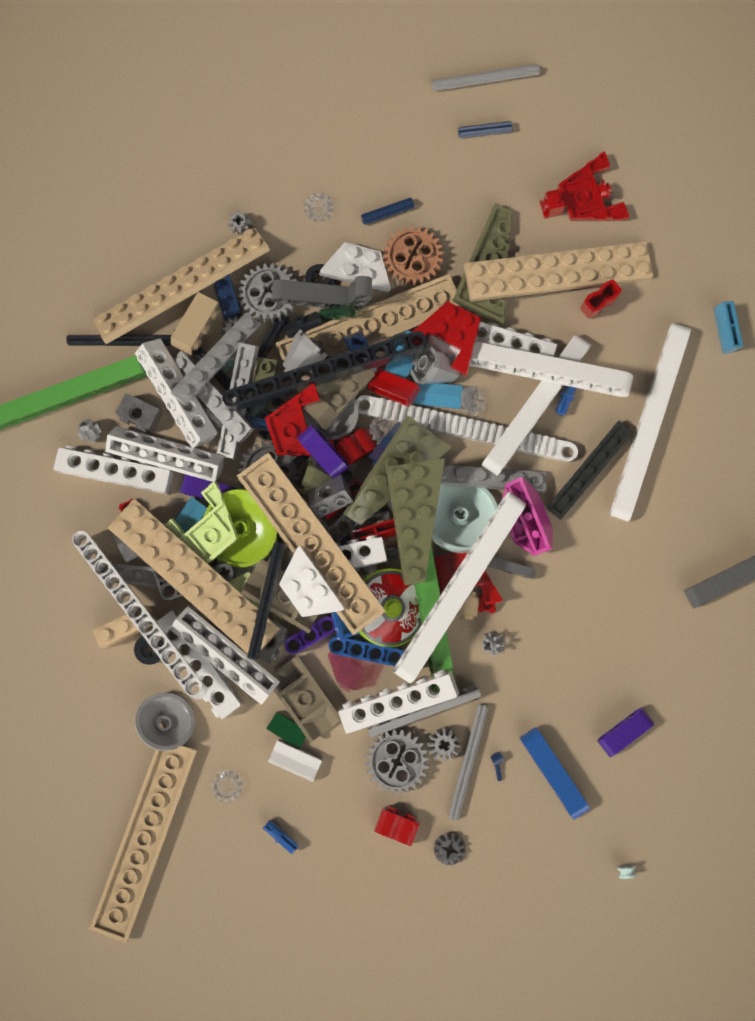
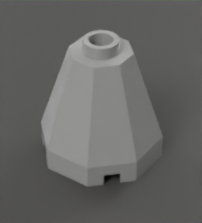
M300 329L295 335L284 360V372L331 358V356L313 338H308L306 336L307 333Z
M427 343L428 346H426L425 350L413 357L412 364L415 365V368L411 369V375L415 382L419 384L451 383L459 376V372L451 368L454 361L435 344Z

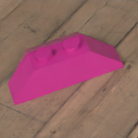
M523 476L505 484L502 499L508 492H511L526 503L524 510L510 530L514 544L534 556L553 549V527L539 493Z

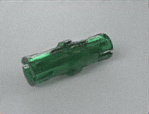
M334 305L332 308H322L319 311L321 320H341L344 317H353L356 314V309L353 305Z

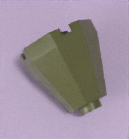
M311 456L306 461L309 464L304 466L298 483V488L301 489H298L297 492L301 496H308L307 491L333 479Z

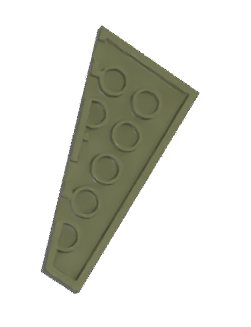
M497 203L493 205L468 263L508 258L511 210ZM464 272L452 301L503 325L505 322V298L470 302Z
M407 416L354 496L353 503L348 505L343 514L361 525L391 500L386 467L436 460L452 447L413 418Z
M445 458L386 467L404 585L425 582Z

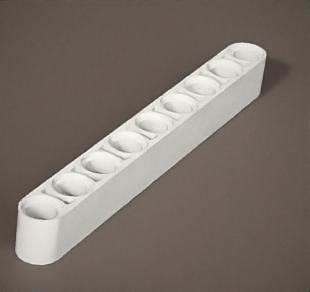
M575 334L558 358L580 362L592 344ZM547 381L540 382L482 463L483 467L499 476L563 385Z

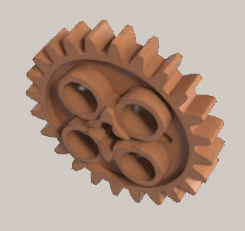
M411 225L410 230H407L404 226L402 233L397 229V236L391 234L390 238L392 241L387 240L386 245L388 247H384V252L387 253L383 255V260H387L384 262V265L389 267L387 273L394 272L392 279L399 277V283L406 280V286H408L410 281L413 283V286H416V281H419L422 285L423 279L430 282V275L436 277L435 271H440L441 267L439 265L443 264L441 257H443L444 252L440 251L442 250V245H437L439 238L433 239L434 233L428 235L427 228L422 232L421 226H418L417 230H414L413 225ZM412 241L414 245L406 246L405 242ZM421 242L422 244L417 249L416 256L412 258L409 268L405 270V267L410 262V256L414 254L417 244ZM427 249L430 251V254L424 255L421 251ZM398 257L405 258V261L400 263L397 262L396 259ZM419 265L422 269L415 271L412 267Z

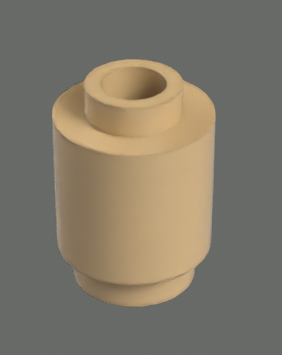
M471 592L458 611V615H462L461 619L473 620V617H477L478 593Z

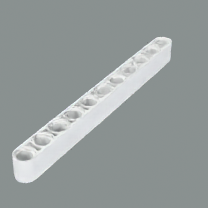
M672 323L668 330L613 500L610 516L628 522L632 516L690 336L691 328Z
M429 335L427 343L437 345L453 361L456 359L460 350ZM481 342L474 344L472 360L469 366L619 397L629 395L633 375L626 371Z
M511 492L504 496L397 662L393 673L408 683H412L524 510L526 506L524 501Z
M85 531L76 532L72 537V542L183 690L193 699H202L207 693V688L200 677L94 539ZM87 539L86 543L81 545V542ZM94 553H98L96 558L91 559ZM105 567H108V571L105 572V573H102V570H103ZM119 581V585L113 588V584ZM128 595H131L130 600L128 602H124V598ZM138 610H142L141 615L135 617V613ZM153 624V629L146 632L147 626ZM165 639L163 646L157 647L159 640ZM176 654V659L169 663V657ZM188 669L187 676L180 678L182 670ZM199 684V691L192 693L193 686Z

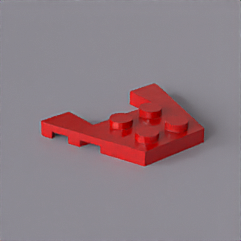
M605 151L558 184L557 188L561 189L565 209L570 221H626L629 219L630 216L624 202L605 207L593 174L609 170L611 167Z
M447 301L412 332L420 331L424 333L426 338L428 335H431L460 350L451 368L467 377L481 319ZM414 340L412 343L414 345H420L422 344V341Z
M315 383L265 418L277 455H311L297 437L308 428L302 406L320 401ZM333 438L329 439L328 441L335 447Z
M454 552L434 557L440 595L467 553ZM484 571L474 587L481 586L485 605L502 602L503 598L487 572Z

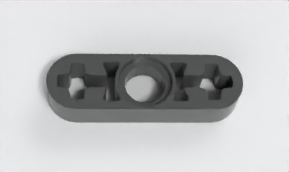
M493 557L487 566L528 579H534L536 569Z

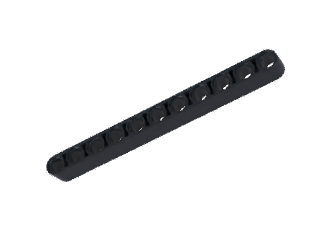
M414 331L235 387L223 393L222 401L228 410L233 412L302 391L313 383L316 386L411 357L425 350L426 336L420 331ZM414 340H420L422 341V344L414 345L412 342ZM398 345L404 347L401 351L394 350ZM379 351H383L385 355L383 357H377L376 353ZM360 357L367 358V360L364 363H359L357 361ZM341 363H347L348 367L345 369L339 368V365ZM325 368L330 370V372L325 375L320 373L321 370ZM305 374L311 375L309 380H302ZM287 380L293 381L290 386L283 385ZM274 386L271 392L265 391L266 387ZM249 392H256L254 397H246ZM232 397L237 398V400H236L235 403H233V404H229V403H228V401H229L230 398H232Z

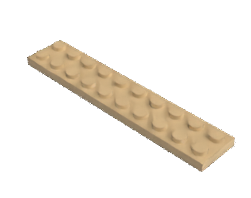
M255 227L248 229L242 235L230 239L222 246L214 248L208 254L197 258L187 266L181 267L173 274L165 276L159 282L148 286L138 294L132 295L124 302L116 304L113 308L99 314L93 320L105 344H108L267 253L270 249Z
M646 241L464 264L470 302L602 286L609 280H615L618 284L653 278Z
M447 274L309 329L305 333H307L306 336L308 338H313L326 350L327 354L334 357L348 351L343 337L360 330L365 335L369 346L406 333L407 330L416 329L447 301L463 309L464 307L452 301L456 288L450 274ZM295 336L276 343L283 363Z
M269 453L237 475L293 554L299 546L305 549L346 607L342 611H337V614L353 635L386 612Z
M133 499L110 524L108 529L248 654L258 608L136 499ZM269 618L261 650L280 630Z
M185 745L170 751L155 750L89 928L90 930L125 943L128 942L198 750Z

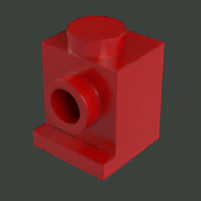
M561 189L546 192L544 199L539 201L544 219L562 215L565 203Z

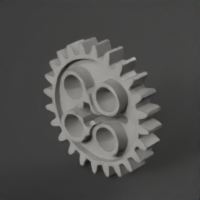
M265 263L263 269L257 265V271L250 269L251 275L245 274L246 281H240L243 286L238 287L241 307H244L245 313L249 312L252 317L256 315L257 321L261 317L264 323L267 322L268 318L274 323L275 317L281 321V314L288 317L287 311L293 312L292 304L275 303L272 301V281L279 279L297 280L293 279L292 273L288 274L287 268L282 271L281 265L276 269L273 263L270 268H267ZM266 279H270V280H271V281L268 282V283H264V282H263V281L266 280ZM254 293H259V296L253 297L252 295ZM269 303H274L273 307H266Z
M393 729L392 735L387 731L384 738L379 734V742L372 740L375 747H368L372 754L365 756L370 759L369 762L365 763V766L371 767L367 771V774H373L370 780L374 781L377 779L376 787L382 784L383 792L390 788L391 794H393L395 789L398 790L399 795H401L402 789L409 793V786L416 789L415 782L422 783L419 777H426V773L422 770L429 768L428 765L424 764L425 761L429 760V757L423 756L427 749H420L423 746V742L417 744L418 737L415 736L411 739L410 731L405 736L403 729H401L399 734ZM395 743L398 750L395 753H389L386 748L388 744ZM405 745L404 752L400 757L402 764L396 766L392 778H389V773L394 765L392 759L398 757L401 747ZM407 752L415 753L414 761L408 762L405 760L404 756ZM380 762H387L390 766L389 769L381 771L378 768ZM399 770H405L408 775L406 779L400 780L396 777V773Z

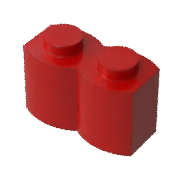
M609 280L600 287L599 291L590 293L585 298L580 309L588 319L593 318L603 308L612 305L622 292V289L615 280Z
M367 427L362 430L357 428L351 433V436L347 437L344 435L338 439L336 449L351 466L369 456L379 443Z
M392 806L382 807L374 832L402 844L412 846L420 825L417 817L406 813L405 816L398 813L399 810Z

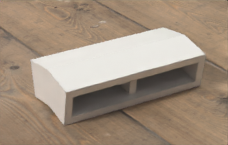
M277 740L268 762L313 782L323 759Z

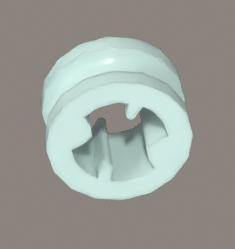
M635 865L618 866L617 870L620 871L618 877L620 879L635 878L637 876L634 872Z

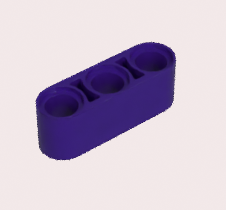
M313 424L297 437L303 447L332 478L339 476L349 467L345 458Z
M185 474L180 493L206 500L201 492L213 482ZM218 483L222 494L227 491L238 490L235 487Z
M324 617L313 623L311 630H314L316 633V638L313 641L307 640V632L303 630L292 635L285 641V650L290 654H297L336 631L333 618ZM326 620H330L333 623V628L330 631L323 629V623ZM294 639L299 642V648L296 651L291 650L289 647L290 641Z
M641 707L603 734L597 742L606 754L612 757L648 731L655 723L644 708Z

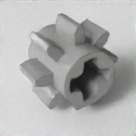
M239 210L234 215L230 214L231 221L227 222L228 226L232 227V233L238 232L240 235L249 229L248 225L252 224L251 220L247 219V213L242 214Z
M91 419L82 421L79 424V429H77L80 439L82 441L86 439L88 442H94L101 436L100 432H102L98 421L93 422Z
M494 630L483 635L485 639L482 641V648L485 652H491V656L504 651L503 647L506 644V640L502 634Z

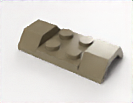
M358 358L357 360L359 363L365 362L361 358ZM341 363L339 365V368L345 369L348 367L347 363ZM328 369L323 375L328 374L330 370ZM372 369L316 386L320 401L303 405V411L317 420L321 427L326 430L375 376V373Z
M260 559L241 591V594L257 602L259 605L269 563L263 559ZM279 570L270 611L303 631L310 633L318 615L305 617L300 615L279 585L285 573Z
M298 655L271 674L280 681L275 687L274 692L310 743L341 721L338 712Z

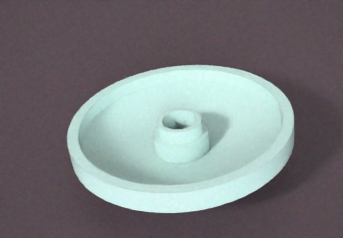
M440 485L432 540L438 546L448 551L468 553L498 507L492 494L486 488Z

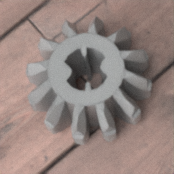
M445 727L442 728V734L436 729L437 737L431 734L429 736L434 742H427V746L434 747L429 750V753L437 752L434 756L436 760L442 755V762L446 761V755H448L450 760H453L451 753L459 754L454 747H461L460 743H454V741L459 739V736L455 735L451 738L454 733L452 729L448 734H446ZM441 740H444L445 742L449 741V744H447V749L444 750L443 747L439 748V745H441Z

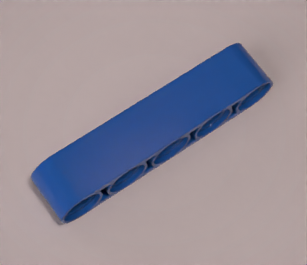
M334 637L329 642V650L333 654L394 667L397 663L391 662L389 655L392 652H398L402 656L405 651L347 638L340 640L343 643L342 650L335 651L332 644L338 638ZM354 644L361 645L362 652L360 655L352 653L351 648ZM373 648L381 650V657L379 659L371 657L370 652Z
M534 727L519 737L572 819L575 820L590 810V807L539 730Z

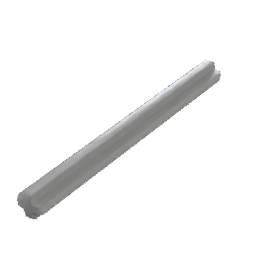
M534 64L433 80L431 85L433 91L534 76L538 75L540 70L539 65Z
M479 704L477 707L448 817L452 820H459L488 712V706Z

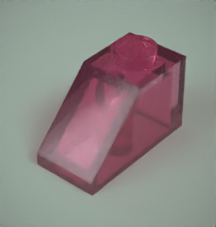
M329 652L328 658L336 682L340 683L339 687L348 692L351 689L355 690L365 668Z

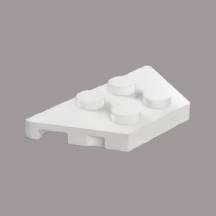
M346 242L322 267L319 274L352 283L358 276H369L372 278V289L389 293L391 288L381 251Z
M302 546L297 547L279 585L300 615L305 617L346 609Z

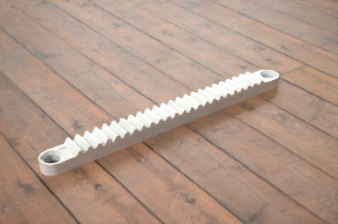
M362 395L356 399L358 413L363 416L394 423H403L405 418L409 416L429 431L493 446L496 445L508 428L480 420L467 419L458 415L437 412L428 408L415 407L414 405L407 407L384 398ZM361 401H368L370 407L367 410L360 409L359 404ZM532 432L527 435L517 449L519 452L562 462H571L578 454L577 446L571 442L541 436ZM564 448H571L573 455L565 457L563 455Z

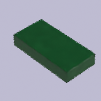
M279 712L275 713L266 728L297 749L301 748L306 739L299 726Z

